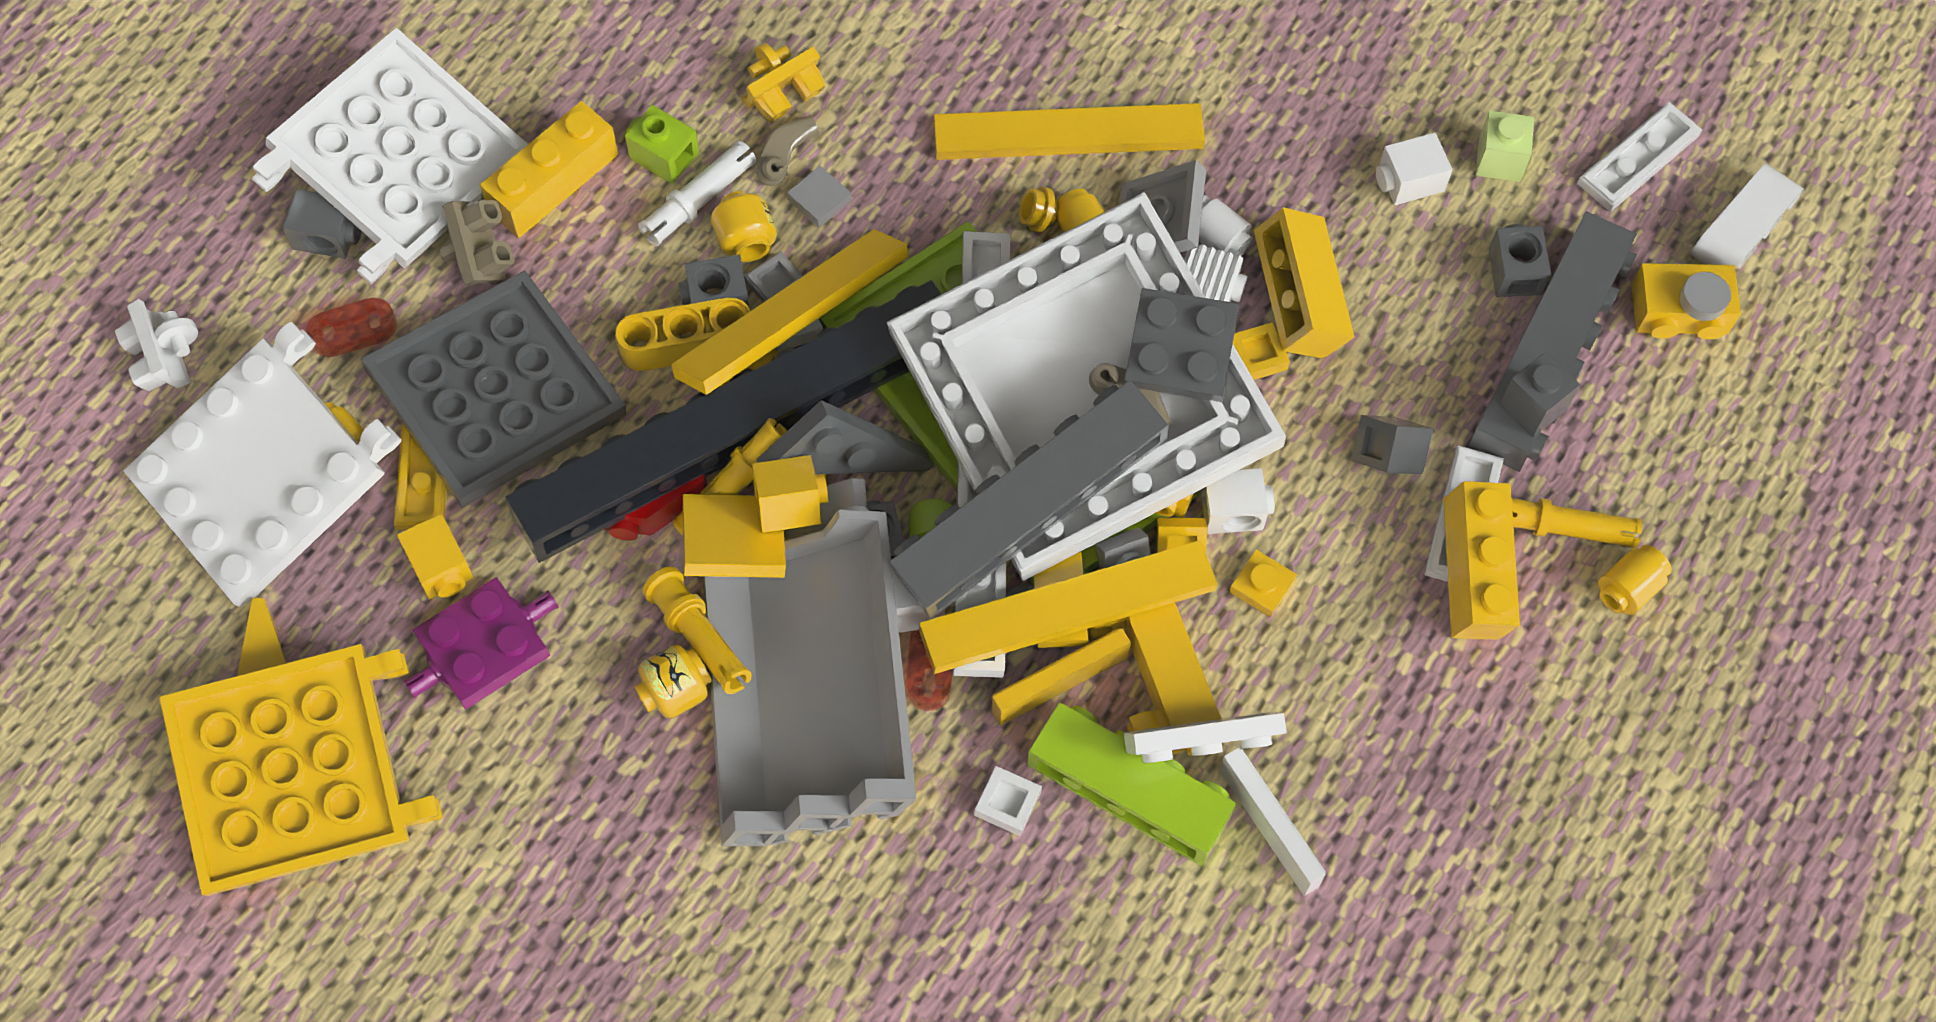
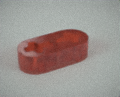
M368 298L313 316L306 326V332L316 343L312 348L314 352L324 357H336L390 339L396 331L397 318L388 302L380 298ZM377 313L380 317V326L371 328L369 315ZM332 327L335 331L334 340L326 342L323 338V329Z
M919 630L911 631L909 643L907 694L911 703L918 709L934 711L943 707L949 700L953 669L935 674V685L943 686V689H935L933 697L923 696V689L915 687V685H922L925 681V670L933 669L929 657H926L927 652L923 641H918L922 639Z

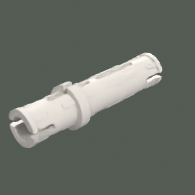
M737 140L732 147L680 191H671L666 196V202L638 224L641 233L645 234L648 230L650 232L653 231L646 239L654 246H659L666 237L684 222L689 224L698 217L697 211L750 166H753L756 163L754 153L751 152L747 156L743 155L737 161L743 153L750 149L744 142Z

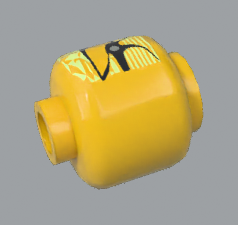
M734 191L725 195L721 203L712 212L711 224L719 246L725 255L733 256L740 254L741 262H751L762 258L770 251L771 245L777 236V229L764 198L752 193Z
M674 644L644 660L639 665L638 674L642 682L634 686V689L648 713L657 708L662 716L667 719H673L702 703L707 697L706 685L712 683V680L694 648L686 651L682 646Z

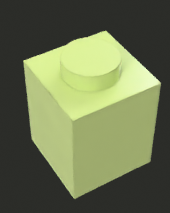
M1497 111L1488 112L1479 136L1476 176L1521 182L1532 155L1534 117Z

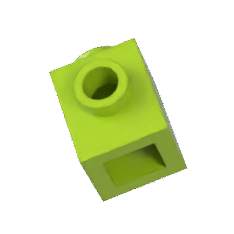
M653 104L642 116L634 118L626 130L625 140L629 158L671 184H674L699 154L696 130Z

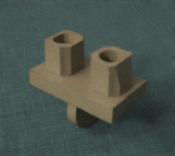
M479 200L474 202L451 201L443 205L451 244L440 249L442 260L447 262L456 260L464 285L479 283L495 285L506 281L504 270L513 265L515 260L511 246L505 241H496L492 227L500 224L503 218L499 203L495 200Z

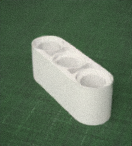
M1765 163L1707 229L1694 246L1690 255L1705 265H1735V270L1737 267L1741 268L1757 249L1756 246L1762 238L1765 239L1782 220L1781 217L1787 208L1790 210L1803 193L1804 188Z

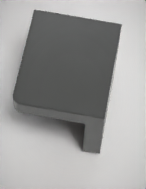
M1361 415L1351 461L1386 473L1422 474L1433 428L1397 417Z

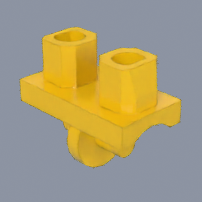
M767 43L760 44L755 47L758 61L750 65L748 71L754 79L763 73H766V75L746 87L747 94L741 100L748 109L756 106L759 112L772 123L788 113L792 108L781 91L783 88L792 84L804 102L824 90L826 84L817 68L821 58L813 46L782 65L781 62L791 57V52L786 45L774 51Z

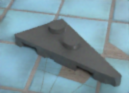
M822 400L756 459L759 463L811 455L815 474L927 471L934 466V462L922 446Z

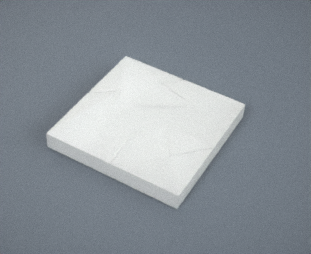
M1145 192L887 322L893 341L974 491L989 477L997 474L1001 478L1016 466L1014 461L1027 448L1035 444L1041 448L1055 437V429L1064 420L1075 414L1080 418L1095 407L1093 402L1098 394L1090 387L1089 375L1097 365L1109 363L1127 369L1142 288L1206 298ZM1232 345L1223 401L1216 402L1159 392L1172 422V426L1168 429V440L1012 557L1011 560L1022 581L1284 447L1286 435L1234 345Z

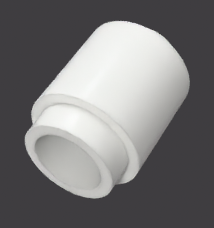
M1204 195L1199 243L1204 244L1207 248L1222 249L1225 253L1231 252L1234 256H1242L1253 240V237L1249 235L1252 225L1218 198L1211 200L1208 196Z

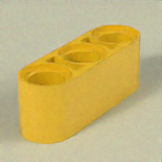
M722 298L631 314L624 317L616 327L615 336L621 359L628 368L635 371L669 367L672 363L722 331L726 325L734 323L749 313L750 309L740 299ZM683 332L695 333L693 336L686 339H680L677 337L679 334ZM637 340L648 341L645 345L640 347L630 346L633 342Z

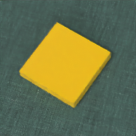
M683 494L684 576L785 578L784 530L762 533L755 496Z

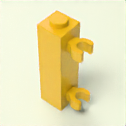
M1175 603L1088 628L1092 640L1099 639L1117 628H1123L1131 641V650L1155 711H1146L1129 717L1130 725L1127 726L1128 732L1222 719ZM1191 747L1172 750L1173 755L1186 751L1188 756H1193Z

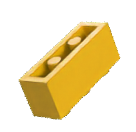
M581 100L480 184L484 200H495L499 203L503 217L500 223L519 239L618 156L613 127Z
M1281 208L1254 230V235L1282 351L1316 358L1327 357L1355 338L1325 218L1289 208Z
M1463 481L1443 498L1451 638L1501 639L1520 626L1511 484Z

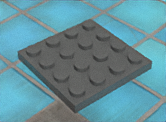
M525 270L361 358L363 368L461 508L627 415L624 402Z

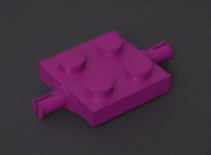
M495 577L412 629L426 651L429 666L407 680H403L413 697L417 698L418 695L441 682L444 687L454 692L465 710L550 657L547 647L537 634L534 622L554 609H558L559 606L556 600L547 590L523 606L509 595L499 579Z

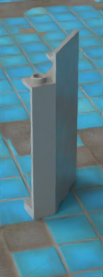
M851 478L827 485L828 503L820 504L821 524L784 530L785 578L702 576L706 607L705 616L744 666L752 673L749 683L744 682L740 675L737 676L745 688L737 693L727 694L709 670L712 680L710 691L722 846L782 844L788 842V833L796 830H813V834L820 835L852 827L851 818L860 815H877V818L880 820L898 816L916 800L892 566L890 564L891 555L886 512L868 511L865 479Z

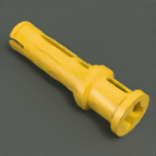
M669 566L653 573L645 582L642 592L648 602L656 604L662 611L665 625L671 631L682 633L721 684L724 692L734 694L745 688L737 676L740 675L744 682L749 683L752 678L751 671L744 666L705 616V602L697 594H691L684 585V576L681 571L676 567Z

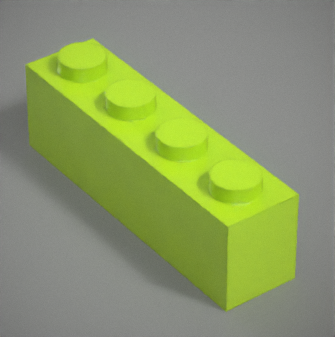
M1059 702L1029 750L1027 766L1200 866L1204 865L1236 806V802L1229 799L1230 795L1224 788L1207 780L1201 783L1185 774V768L1174 759L1142 763L1141 754L1126 753L1124 731L1116 730L1113 733L1099 725L1097 718L1092 713L1079 706L1069 708Z

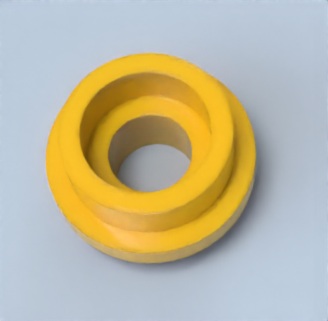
M1041 186L1038 189L1030 188L1024 194L1020 204L1019 218L1021 223L1028 225L1031 231L1040 233L1047 226L1054 223L1058 212V201L1055 199L1053 190Z

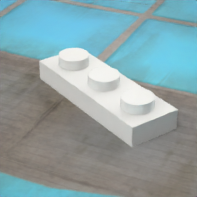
M1265 712L1124 732L1126 753L1141 754L1142 763L1173 759L1172 750L1191 747L1192 755L1197 756L1223 752V742L1241 740L1242 748L1272 745V735L1286 734L1287 731L1284 713Z

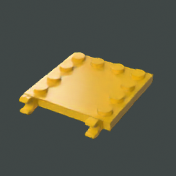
M362 644L159 696L201 895L211 896L410 842L407 826L419 825L443 818L439 799H435L434 795L403 804L400 801L373 685V680L390 679L409 674L405 654H401L400 649L367 657L365 647Z

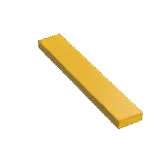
M1201 103L934 114L936 160L1204 149L1205 144Z
M876 229L871 230L672 363L674 378L705 395L709 394L908 258L907 243Z
M1196 541L920 622L919 632L933 672L937 674L1216 590L1218 583L1201 541Z

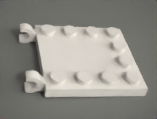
M395 28L266 137V147L271 152L262 157L253 166L257 173L252 177V180L267 192L281 180L289 168L296 172L376 243L374 247L369 249L359 259L358 262L362 266L357 269V273L372 284L386 271L393 260L405 269L449 229L443 205L451 201L474 202L481 200L483 194L480 184L528 144L400 30Z
M289 322L281 328L276 335L274 345L265 339L257 343L124 470L129 479L233 604L239 607H243L252 598H255L385 474L377 463L386 454L393 451L401 442L400 437L390 426L385 427L378 419L365 428L360 442H357L293 369L292 365L310 352L316 344L305 330H299L293 322Z

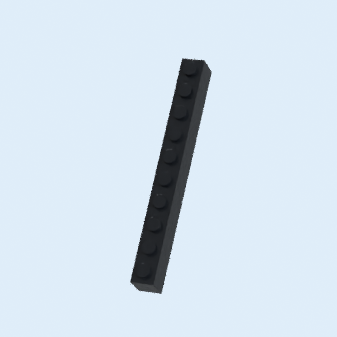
M930 280L920 286H909L900 291L895 299L879 307L870 306L863 309L853 320L838 328H826L819 332L812 341L796 349L787 348L773 357L771 362L755 370L747 369L741 371L729 383L705 395L700 392L694 395L686 405L670 413L663 412L654 415L643 427L627 435L619 434L609 438L602 444L601 448L588 455L572 457L564 461L556 471L540 479H529L519 484L513 493L505 497L511 516L538 563L625 519L624 516L705 474V477L724 468L732 459L730 454L738 446L744 447L769 418L776 420L777 424L780 423L788 431L821 400L840 408L910 372L890 335L887 322L942 295L934 282Z

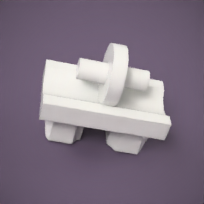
M140 299L129 304L127 308L131 319L116 329L115 333L119 344L125 351L133 355L141 351L144 353L145 357L130 365L128 369L132 382L146 391H151L165 383L176 388L190 384L191 381L182 357L190 353L188 345L195 341L198 336L196 324L191 319L178 318L175 311H168L166 313L149 311Z

